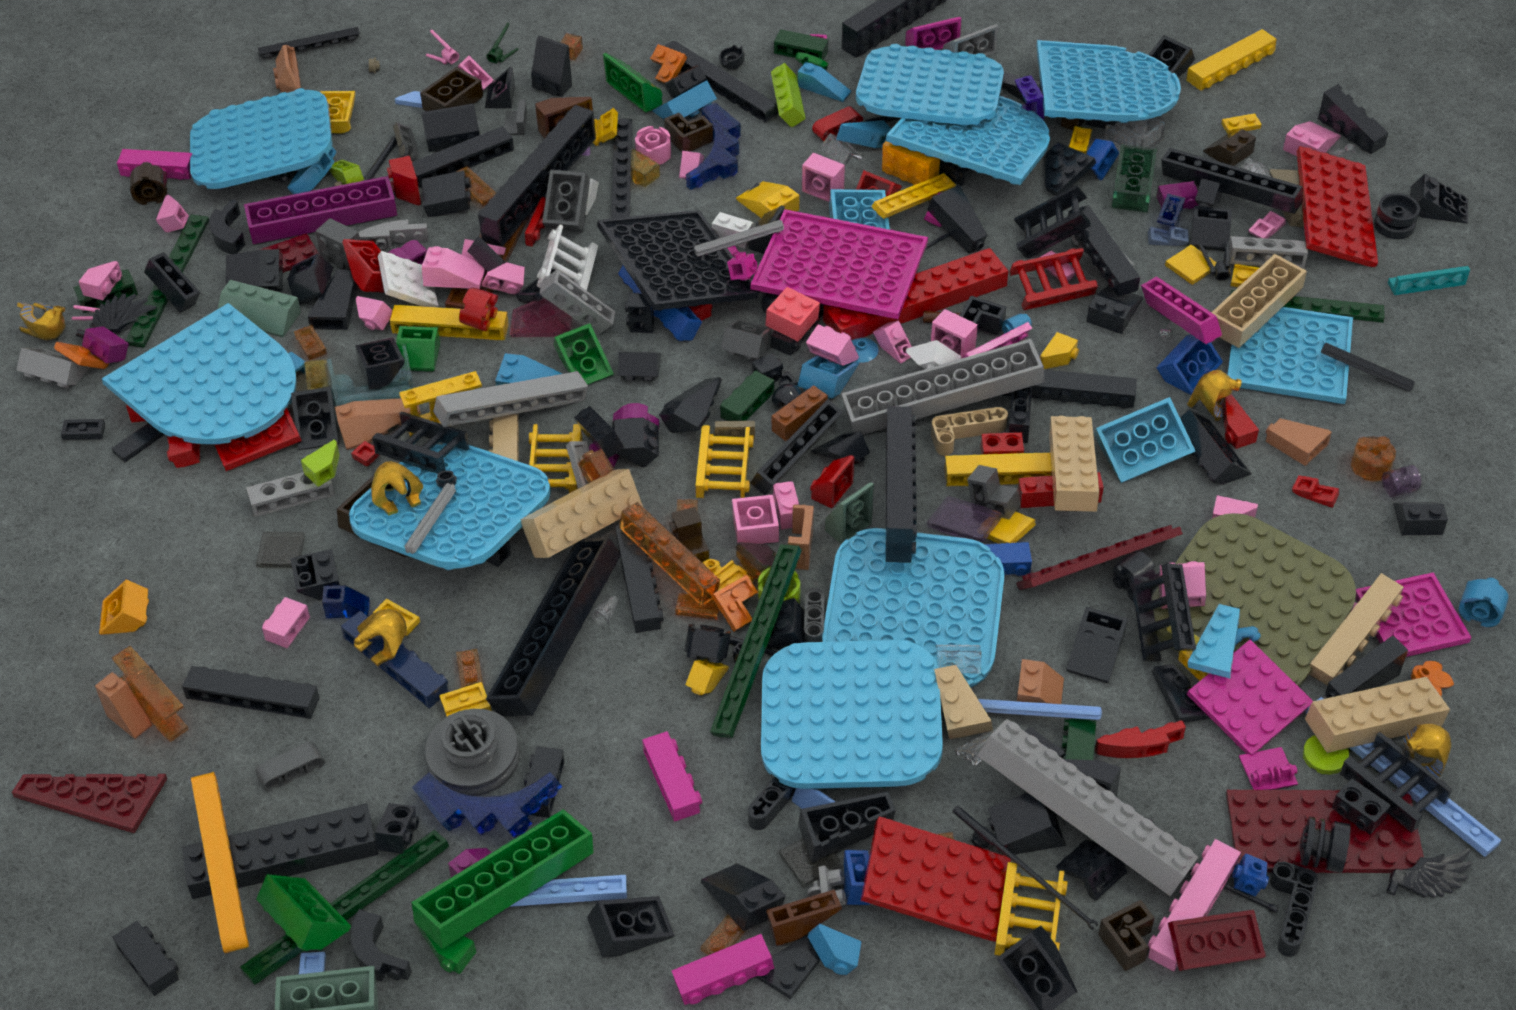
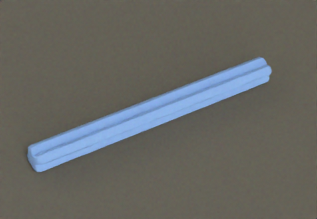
M978 699L986 713L1100 720L1102 716V709L1098 706Z

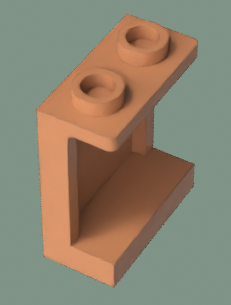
M793 505L792 533L802 534V537L789 536L788 545L799 546L802 550L795 569L809 570L813 539L814 506Z

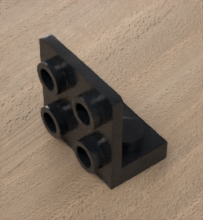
M1090 840L1081 842L1076 849L1064 857L1056 866L1058 871H1064L1065 874L1082 879L1089 897L1094 900H1098L1127 873L1125 865L1120 859L1098 843Z

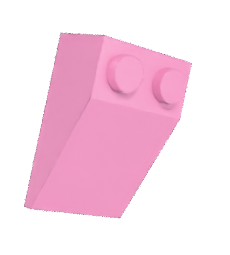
M1309 121L1295 125L1286 134L1283 150L1297 156L1296 151L1299 146L1326 153L1341 135Z
M429 247L422 264L423 286L474 287L480 289L486 269L479 262L448 248Z

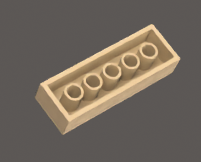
M1274 254L1212 311L1217 316L1222 332L1220 338L1240 348L1303 288L1307 271Z
M1051 416L1049 441L1055 510L1097 512L1099 485L1092 418L1084 416Z
M618 469L520 520L534 557L549 558L638 510L643 505L630 470Z
M1422 677L1313 701L1305 720L1328 753L1372 743L1378 732H1381L1386 737L1394 738L1407 735L1411 729L1420 724H1434L1442 727L1450 708L1429 679Z

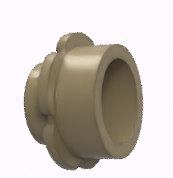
M376 57L369 58V72H374L375 74L376 71L380 70V61L376 60Z

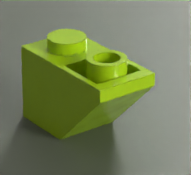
M333 440L301 460L304 474L318 487L335 477L340 456L337 442Z

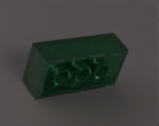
M1121 144L1111 208L1148 212L1157 149Z

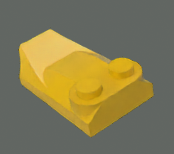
M320 91V93L325 95L329 105L331 132H348L351 129L350 120L355 101V91Z

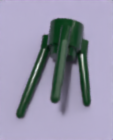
M509 22L506 23L492 49L486 55L489 62L495 64L498 62L503 63L505 59L518 51V48H515L503 56V50L498 47L510 25Z

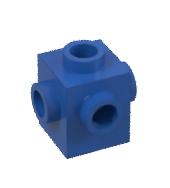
M1245 853L1241 861L1234 867L1232 877L1235 878L1234 888L1256 897L1261 889H1265L1268 884L1269 876H1266L1267 862Z

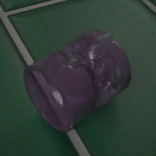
M1414 465L1389 470L1382 475L1383 487L1390 497L1403 495L1405 491L1408 493L1414 492L1421 488V476Z

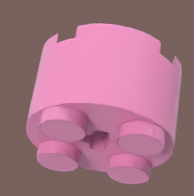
M647 126L636 133V158L641 163L646 164L648 167H654L655 165L665 163L671 158L670 134L666 129L662 127L654 129V126Z

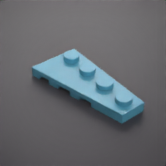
M1222 604L1218 605L1196 645V650L1192 652L1188 660V668L1226 678L1231 677L1240 609Z

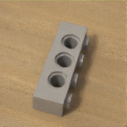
M1230 236V264L1262 266L1276 254L1305 269L1308 255L1305 241Z
M555 270L542 281L540 295L582 325L590 323L596 335H600L613 325L615 311L559 270Z
M304 472L246 487L254 517L335 495L331 479L318 487Z

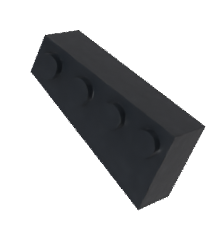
M1339 84L1324 92L1318 119L1323 124L1328 125L1335 132L1340 133L1370 154L1386 145L1388 132L1373 117L1370 119L1365 112L1366 110L1362 106L1358 107L1349 94L1345 95L1341 91L1342 87Z
M889 792L801 809L798 826L811 862H815L873 835L876 820L879 816L894 820L896 809Z

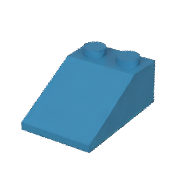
M505 353L495 383L497 386L563 373L524 355Z
M817 355L802 364L798 386L806 391L814 385L827 394L828 399H832L841 393L859 363L854 361L842 366Z

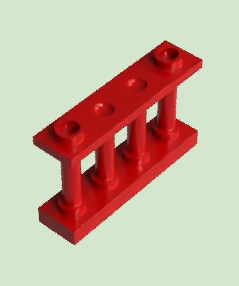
M1072 248L1066 252L1026 261L1019 260L1012 264L1009 274L1010 276L1019 274L1026 292L1022 302L1024 311L1095 294L1098 287L1096 280H1086L1079 263L1084 252L1083 248ZM1072 263L1079 284L1071 285L1068 283L1062 264ZM1054 266L1062 286L1061 288H1051L1044 268ZM1037 271L1044 289L1043 292H1033L1026 274L1027 272Z

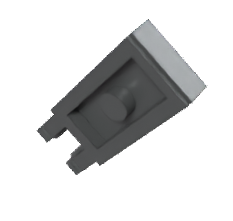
M396 122L393 125V130L398 147L400 148V157L408 155L412 162L416 161L418 156L417 146L411 128Z

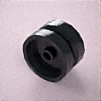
M1401 193L1385 195L1379 202L1374 221L1375 229L1381 235L1391 239H1404L1411 236L1420 212L1419 203L1414 198Z

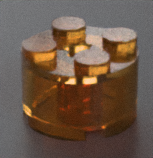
M1385 436L1361 437L1354 448L1350 463L1351 469L1356 475L1363 477L1364 480L1371 482L1382 481L1392 471L1396 450L1390 443V439Z

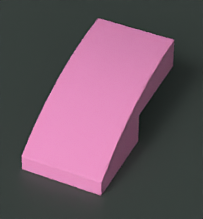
M1270 211L1263 219L1259 218L1248 232L1257 238L1268 239L1286 224V219Z

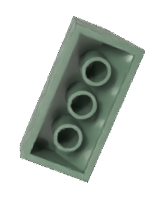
M230 280L221 291L218 304L219 309L229 303L265 333L279 337L286 335L301 313L298 297Z
M367 966L276 977L275 1010H378L375 967Z

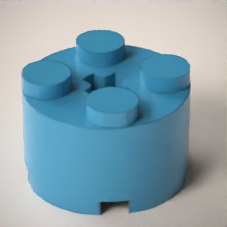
M1495 578L1468 581L1460 601L1459 613L1466 621L1470 622V619L1481 622V626L1484 627L1496 626L1503 618L1509 599L1508 593L1499 585V581Z

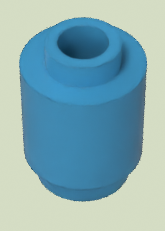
M1017 314L1003 321L1002 331L1005 334L1027 322L1032 325L1031 319L1027 314Z

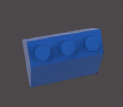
M1189 334L1156 368L1165 382L1192 395L1200 378L1204 374L1216 370L1223 361L1211 342L1205 344Z

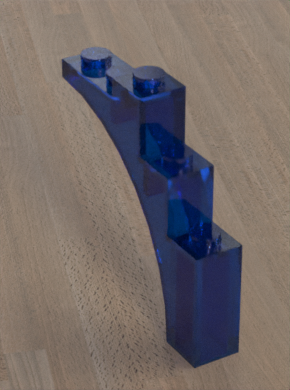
M716 102L701 109L702 116L713 125L714 145L707 158L697 168L686 174V187L690 190L701 187L704 183L715 180L718 176L726 179L738 173V160L735 157L739 155V141L737 139L741 136V123Z
M429 772L412 788L441 825L448 831L459 827L462 821L467 818L472 826L483 835L492 830L495 824L500 821L504 828L514 838H517L525 833L528 827L533 824L528 816L537 812L541 805L549 798L554 797L563 786L549 772L537 782L519 791L502 796L477 797L451 790L441 784Z

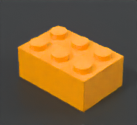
M887 141L883 144L882 171L886 174L893 175L902 181H907L914 185L939 175V158L929 157L924 153L911 151L902 146H895Z

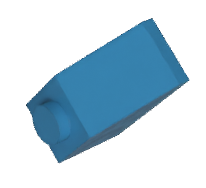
M818 924L808 933L811 944L826 968L833 970L836 974L847 975L857 967L861 947L860 940L822 924Z

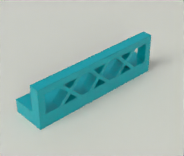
M1469 266L1402 275L1389 278L1387 283L1394 295L1466 285L1470 268Z

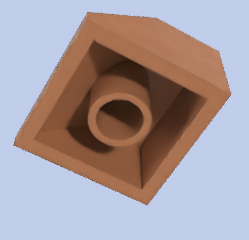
M1022 659L1017 701L1061 704L1064 678L1045 662Z

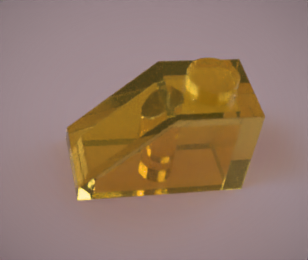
M635 149L631 150L632 180L636 184L646 187L660 177L659 164Z
M327 360L305 361L307 389L329 387Z

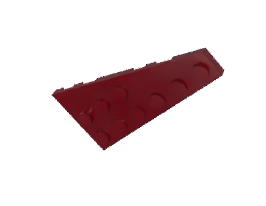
M23 774L13 789L12 794L13 797L135 834L168 778L166 774H158L157 776H146V774H137L136 776L86 774V777H75L74 774H65V777H52L51 774Z

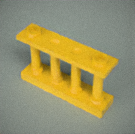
M474 371L399 392L404 408H410V414L441 424L433 412L437 396L475 390L482 387L477 372ZM429 402L430 413L419 415L417 405Z
M534 424L533 432H529V444H531L529 465L538 468L542 472H566L569 474V477H565V479H548L550 487H565V489H569V493L578 489L571 462H567V464H536L537 457H568L570 459L567 449H538V442L582 441L583 435L579 425L573 424V432H569V434H539L538 424Z
M702 426L695 485L696 498H704L705 491H709V489L740 490L741 498H745V493H749L750 481L747 480L749 447H753L754 436L750 435V427H746L745 437L714 436V434H710V426ZM713 444L744 445V452L712 451L709 447L713 446ZM712 459L743 460L742 467L711 466V464H708V461H712ZM710 474L741 475V482L709 481V479H706V476H710Z
M1008 862L994 955L1000 956L1005 952V948L1009 949L1021 940V938L1012 937V934H1007L1008 927L1013 928V926L1036 929L1042 926L1045 931L1051 932L1050 938L1059 950L1060 943L1055 942L1060 900L1055 898V902L1021 897L1018 896V893H1013L1014 887H1019V885L1047 889L1034 878L1020 876L1021 873H1016L1017 864ZM1059 871L1058 882L1045 880L1061 895H1066L1068 881H1063L1064 871ZM1017 905L1053 911V921L1046 922L1016 917L1015 914L1010 913L1011 907L1016 908Z

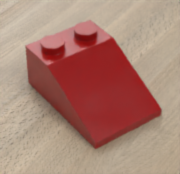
M343 239L342 243L351 273L359 288L364 292L384 293L378 260L381 250L373 241Z

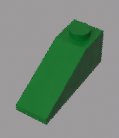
M416 924L438 959L440 966L449 973L454 971L461 974L476 954L474 941L462 936L442 949Z

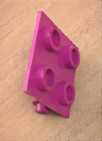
M1282 747L1258 751L1253 755L1249 753L1239 755L1253 790H1275L1298 785L1294 775L1297 774V767L1288 762Z

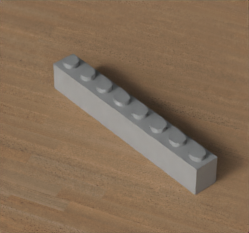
M576 371L437 396L433 412L443 427L581 402L585 400L588 385L579 372Z

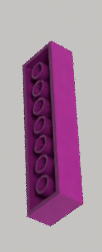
M388 176L244 204L253 244L315 232L330 218L347 226L397 216L395 198Z

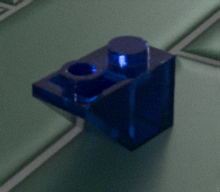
M346 585L324 586L322 604L326 618H351L359 611L368 616L370 597Z

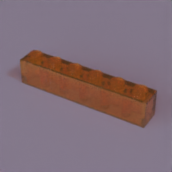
M638 502L621 511L619 528L701 606L713 599L711 596L719 590L720 579Z

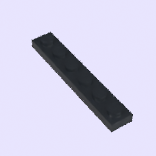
M358 27L259 47L258 53L259 57L263 56L265 59L274 57L273 54L279 53L283 45L294 47L297 51L307 50L308 46L313 45L314 48L324 46L323 43L327 42L336 44L345 38L347 41L357 39L356 36H359L360 33Z

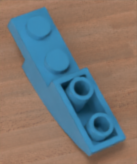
M332 147L327 155L323 154L319 158L320 161L299 169L287 187L290 192L298 194L311 191L334 164L333 157L336 154V150Z

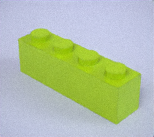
M783 63L771 71L779 116L790 127H794L806 118L797 75Z

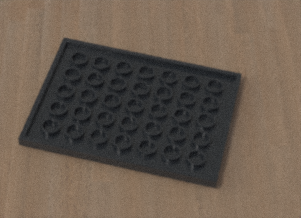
M699 210L598 220V229L654 311L757 299L759 296V291L751 290L752 281L750 279L744 281L740 279L731 280L727 261L734 257L727 248L699 257L696 256L694 251L696 245L719 239L716 232Z

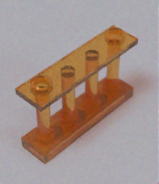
M131 645L112 657L113 662L125 674L120 678L127 683L147 717L169 742H172L189 730L188 726L177 715V712L184 708L183 704Z

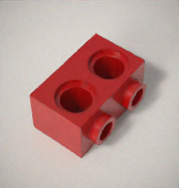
M1022 433L981 434V455L1024 453Z

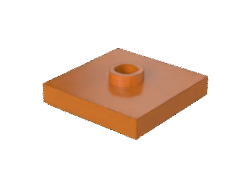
M61 342L55 343V350L80 366L106 369L109 363H105L82 346Z

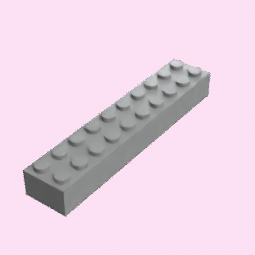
M1028 339L844 392L841 395L852 432L861 431L862 435L887 427V406L912 407V415H915L916 420L1044 383V367L1032 340Z
M1006 719L989 736L977 755L1169 896L1173 894L1198 858L1190 848L1181 845L1172 835L1163 832L1150 819L1138 814L1132 806L1120 801L1111 791L1102 788L1093 778L1077 770L1075 765L1059 757L1054 750L1048 749L1041 744L1036 737L1023 731L1015 722Z

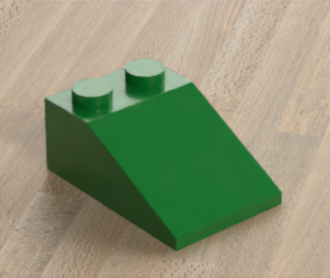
M590 323L554 338L553 345L568 373L578 371L587 385L614 375Z

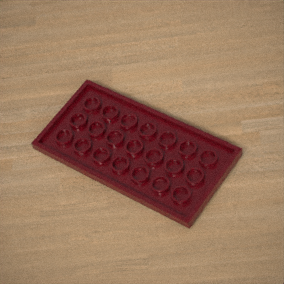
M1227 789L1226 791L1234 849L1241 852L1239 862L1245 853L1266 861L1267 872H1272L1275 864L1283 861L1310 869L1315 873H1339L1326 870L1325 859L1323 858L1320 859L1317 868L1312 866L1313 856H1310L1307 866L1301 865L1300 840L1302 830L1309 816L1315 817V828L1317 829L1321 818L1325 819L1326 830L1330 831L1334 821L1350 824L1349 846L1342 873H1392L1394 869L1413 867L1420 857H1424L1418 828L1411 833L1389 814L1371 835L1359 829L1346 817L1339 815L1332 808L1336 794L1340 790ZM1407 793L1402 799L1413 806L1411 795Z

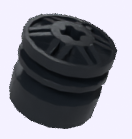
M1309 816L1302 830L1300 840L1301 865L1307 866L1310 856H1313L1312 866L1314 868L1318 867L1320 859L1323 858L1325 859L1326 870L1342 873L1349 846L1350 824L1334 821L1330 831L1326 830L1325 819L1321 818L1317 829L1315 828V817Z

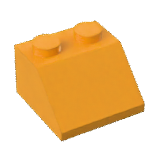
M126 579L102 602L99 634L135 632L140 626H144L147 621L146 609L149 603L148 589Z

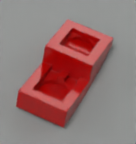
M1298 475L1292 488V492L1298 496L1331 508L1334 507L1339 496V488L1319 485V479Z

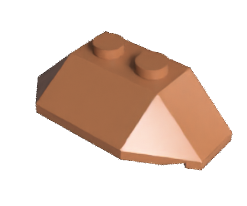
M283 45L275 60L276 68H273L276 78V89H280L281 93H288L301 88L295 48Z

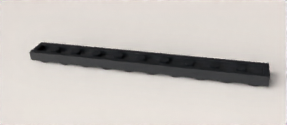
M623 118L618 119L617 135L614 137L611 219L630 217L632 119Z

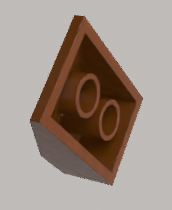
M590 96L550 98L536 103L538 131L545 139L548 133L557 126V123L566 116L567 112L574 105L593 111L592 98Z

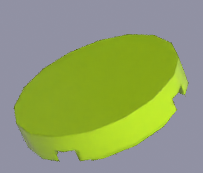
M1316 735L1310 737L1303 748V759L1310 768L1317 770L1320 774L1332 775L1341 772L1344 761L1349 758L1348 748L1327 753Z

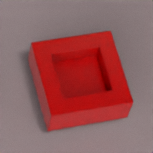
M366 441L351 453L354 460L367 467L380 456L375 453L374 446Z

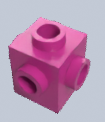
M739 252L735 254L734 258L727 261L731 280L740 279L744 281L751 279V276L757 271L758 265L754 258V253L746 254V252Z

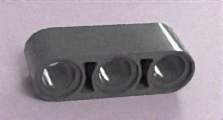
M815 587L808 589L805 593V643L822 642L824 632V592Z
M307 742L261 763L256 768L255 773L265 791L269 792L276 786L279 788L293 781V778H300L313 772V769L317 767H323L325 760L314 742Z

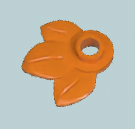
M1426 661L1423 665H1417L1412 669V680L1427 677L1440 696H1442L1441 688H1450L1454 685L1451 676L1442 671V665L1436 661Z

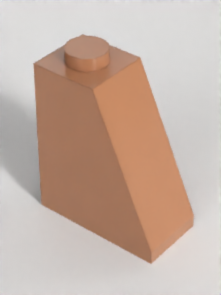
M1280 418L1276 423H1271L1268 426L1265 442L1306 466L1329 444L1332 432L1327 429Z
M110 673L95 685L106 716L134 739L152 726V723L127 683L116 674Z

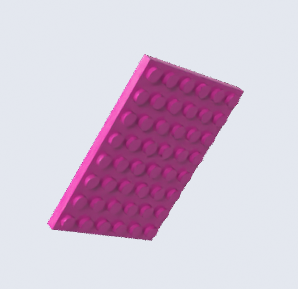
M784 209L780 218L783 222L784 230L772 235L751 282V290L780 295L786 287H789L820 302V304L894 319L899 318L926 249L928 237Z

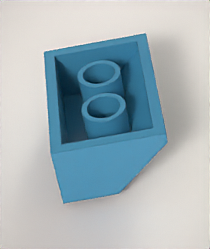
M706 80L652 111L663 120L676 113H680L684 118L688 115L691 118L700 113L698 109L703 108L705 110L711 107V102L717 98Z

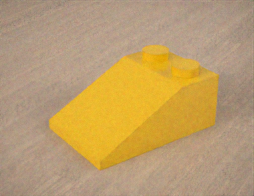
M762 181L756 188L751 191L747 190L736 197L737 201L761 219L764 214L781 205L785 206L786 210L799 211L800 195L786 185Z

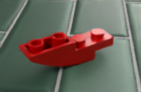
M1181 720L1175 723L1169 722L1156 729H1148L1143 733L1140 732L1138 726L1130 729L1125 728L1118 733L1103 735L1097 739L1095 753L1114 758H1144L1167 753L1169 743L1184 738L1186 726Z

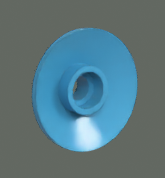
M862 337L851 340L859 356L855 362H869L878 355V346L871 339Z

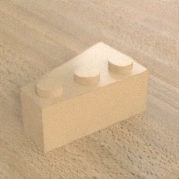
M952 665L934 669L938 689H940V699L949 739L993 731L991 719L958 667Z

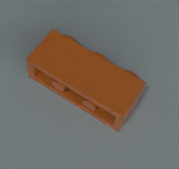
M813 385L771 416L772 432L784 441H787L826 402L828 395Z

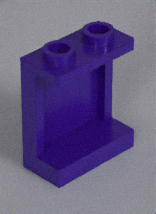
M1029 75L1015 79V84L1025 99V104H1022V108L1027 111H1034L1044 121V96L1033 77Z

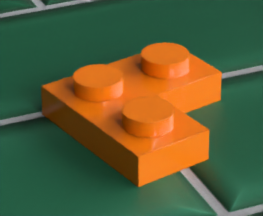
M658 44L650 57L652 62L662 65L655 79L665 84L667 81L675 78L684 65L687 56Z
M748 575L743 576L711 596L733 632L752 621V617L742 602L756 595L758 591Z

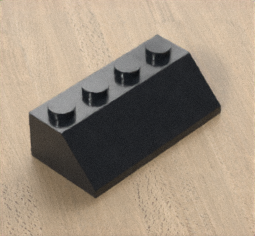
M1191 409L1180 417L1195 449L1192 455L1197 457L1196 462L1198 465L1207 470V477L1212 482H1219L1224 485L1252 474L1210 419Z

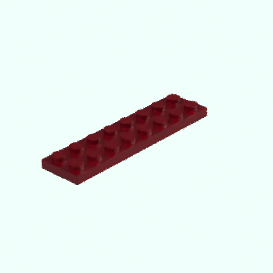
M1172 525L1160 527L1131 539L1117 542L1114 545L1080 555L1077 558L1043 568L1040 571L1021 576L1023 580L1016 582L1019 590L1035 587L1174 538L1183 533L1180 526L1172 528Z

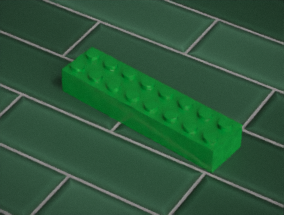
M562 809L412 901L414 923L442 949L592 855L594 853L592 833Z

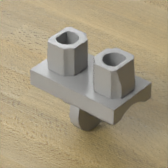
M826 866L819 867L820 881H814L813 887L807 890L808 897L834 890V886L844 884L843 872L840 869L828 870ZM836 890L835 892L841 906L847 904L844 890Z

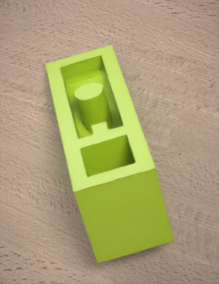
M341 159L334 162L329 169L338 182L341 181L342 185L365 181L357 164Z

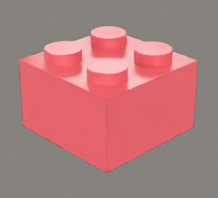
M786 287L768 307L765 326L799 341L817 321L820 302Z

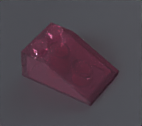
M543 297L540 301H532L513 309L510 335L511 337H556L571 331L572 317Z

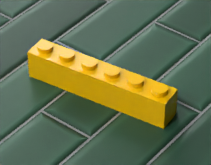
M1261 29L1189 67L1186 81L1200 91L1210 88L1214 83L1223 81L1226 77L1236 74L1237 71L1247 68L1254 62H1259L1267 55H1272L1276 49L1277 39Z
M394 305L390 318L391 330L395 334H398L399 326L438 327L439 336L490 340H505L509 323L507 312L498 311L496 317L490 319L489 329L485 332L460 323V309Z
M1050 453L945 456L946 486H968L967 479L978 465L997 468L1000 485L1018 484L1019 478L1052 476Z

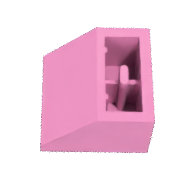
M818 324L806 342L811 353L842 366L857 361L859 358L851 337L843 332L840 334L829 326L823 327Z
M1191 561L1182 564L1189 607L1205 606L1204 562ZM1160 565V576H1161V575H1162V569H1161V565ZM1164 584L1159 585L1160 598L1166 596ZM1165 605V606H1162L1161 609L1168 608V607H1167V605Z

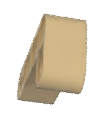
M994 407L936 416L932 420L931 437L937 453L943 456L952 454L955 439L980 436L985 433L1003 432L1007 427L1008 412L1002 407Z

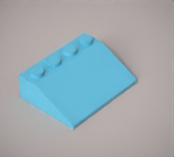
M831 189L829 200L830 218L890 230L888 217L883 219L871 207L874 201L886 197L885 190Z
M1170 397L1097 427L1094 432L1102 452L1121 483L1195 452Z

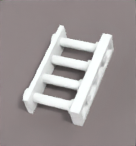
M560 224L556 230L552 229L548 236L550 241L543 266L537 274V278H539L537 286L541 287L542 281L550 275L552 268L559 270L587 291L598 245L592 242L588 247L583 248L561 236L563 226ZM558 243L580 254L582 259L578 260L558 249ZM557 256L577 267L578 273L555 262L554 257Z

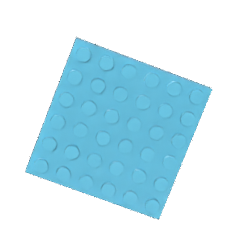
M1282 307L1240 348L1231 344L1227 375L1234 380L1241 379L1240 388L1345 404L1349 365L1322 354L1321 349L1325 343H1329L1350 353L1353 317Z

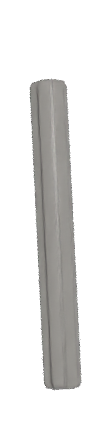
M781 220L696 245L694 251L696 256L699 257L783 231L784 225Z
M445 484L404 547L407 553L414 554L456 492L454 484Z

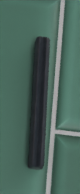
M1325 343L1321 349V353L1404 390L1411 391L1415 384L1414 380L1329 343Z

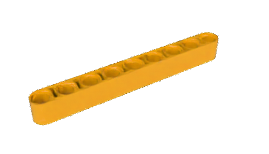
M215 772L192 777L191 782L220 940L225 954L247 948L249 943Z

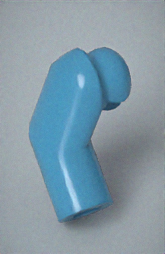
M1254 626L1238 628L1235 646L1241 640L1248 637L1252 642H1255L1261 637V634Z

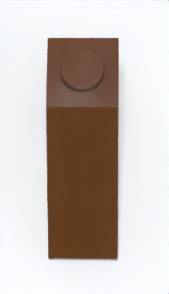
M834 889L766 910L776 946L802 938L818 924H822L842 910V906Z

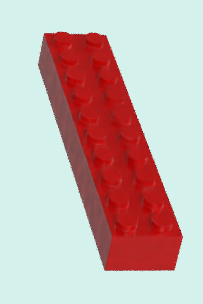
M988 248L916 273L898 319L825 305L823 306V322L826 326L831 327L840 334L842 332L848 334L851 340L874 334L873 331L887 323L899 320L900 324L922 317L924 311L936 312L967 301L970 296L978 297L1007 286L1009 271L995 253Z

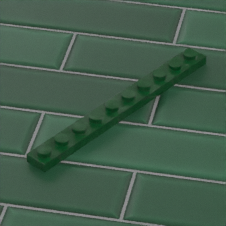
M190 215L169 256L182 273L209 223L208 216ZM155 284L147 298L148 301L143 306L152 305L156 306V309L137 317L125 340L129 343L128 346L145 348L169 301Z
M784 544L779 546L710 732L713 736L733 738L802 552L799 546Z
M433 830L406 849L403 854L400 853L330 904L345 920L349 919L359 909L361 910L449 848L448 841L436 830ZM285 934L241 965L240 969L249 981L256 985L304 950L298 948L296 942Z

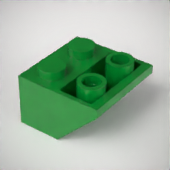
M399 326L396 344L405 361L400 370L435 371L440 348L438 327Z

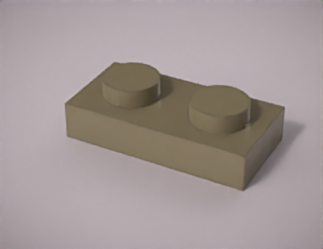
M715 421V436L745 437L746 427H750V435H753L755 439V421Z

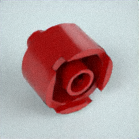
M471 287L463 299L462 303H465L464 310L460 309L459 322L487 332L490 326V319H494L498 312V308L495 307L498 295Z

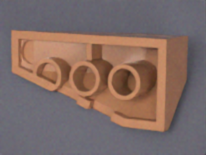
M401 398L354 401L335 407L338 424L347 450L357 448L364 441L371 443L372 437L376 433L385 435L391 427L401 425L399 416L401 411L410 414V408H404ZM417 405V407H418V413H419V415H420V414H421L420 408H419V405Z

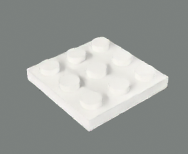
M383 251L379 253L378 260L386 295L422 307H438L435 288L423 286L422 265L409 259L400 258L392 253Z

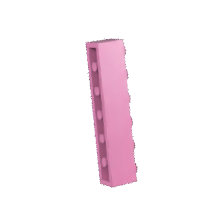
M1217 839L1214 840L1211 846L1207 845L1201 856L1203 858L1201 864H1195L1191 872L1192 879L1190 882L1187 880L1184 882L1180 890L1182 894L1180 899H1174L1169 909L1171 914L1168 918L1164 917L1158 927V930H1160L1157 937L1154 935L1151 937L1148 943V949H1150L1148 958L1175 971L1178 965L1168 923L1207 916L1232 875L1234 867L1238 864L1240 851Z

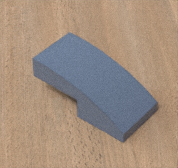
M1170 226L1168 231L1150 227L1148 230V244L1183 246L1189 243L1188 229Z

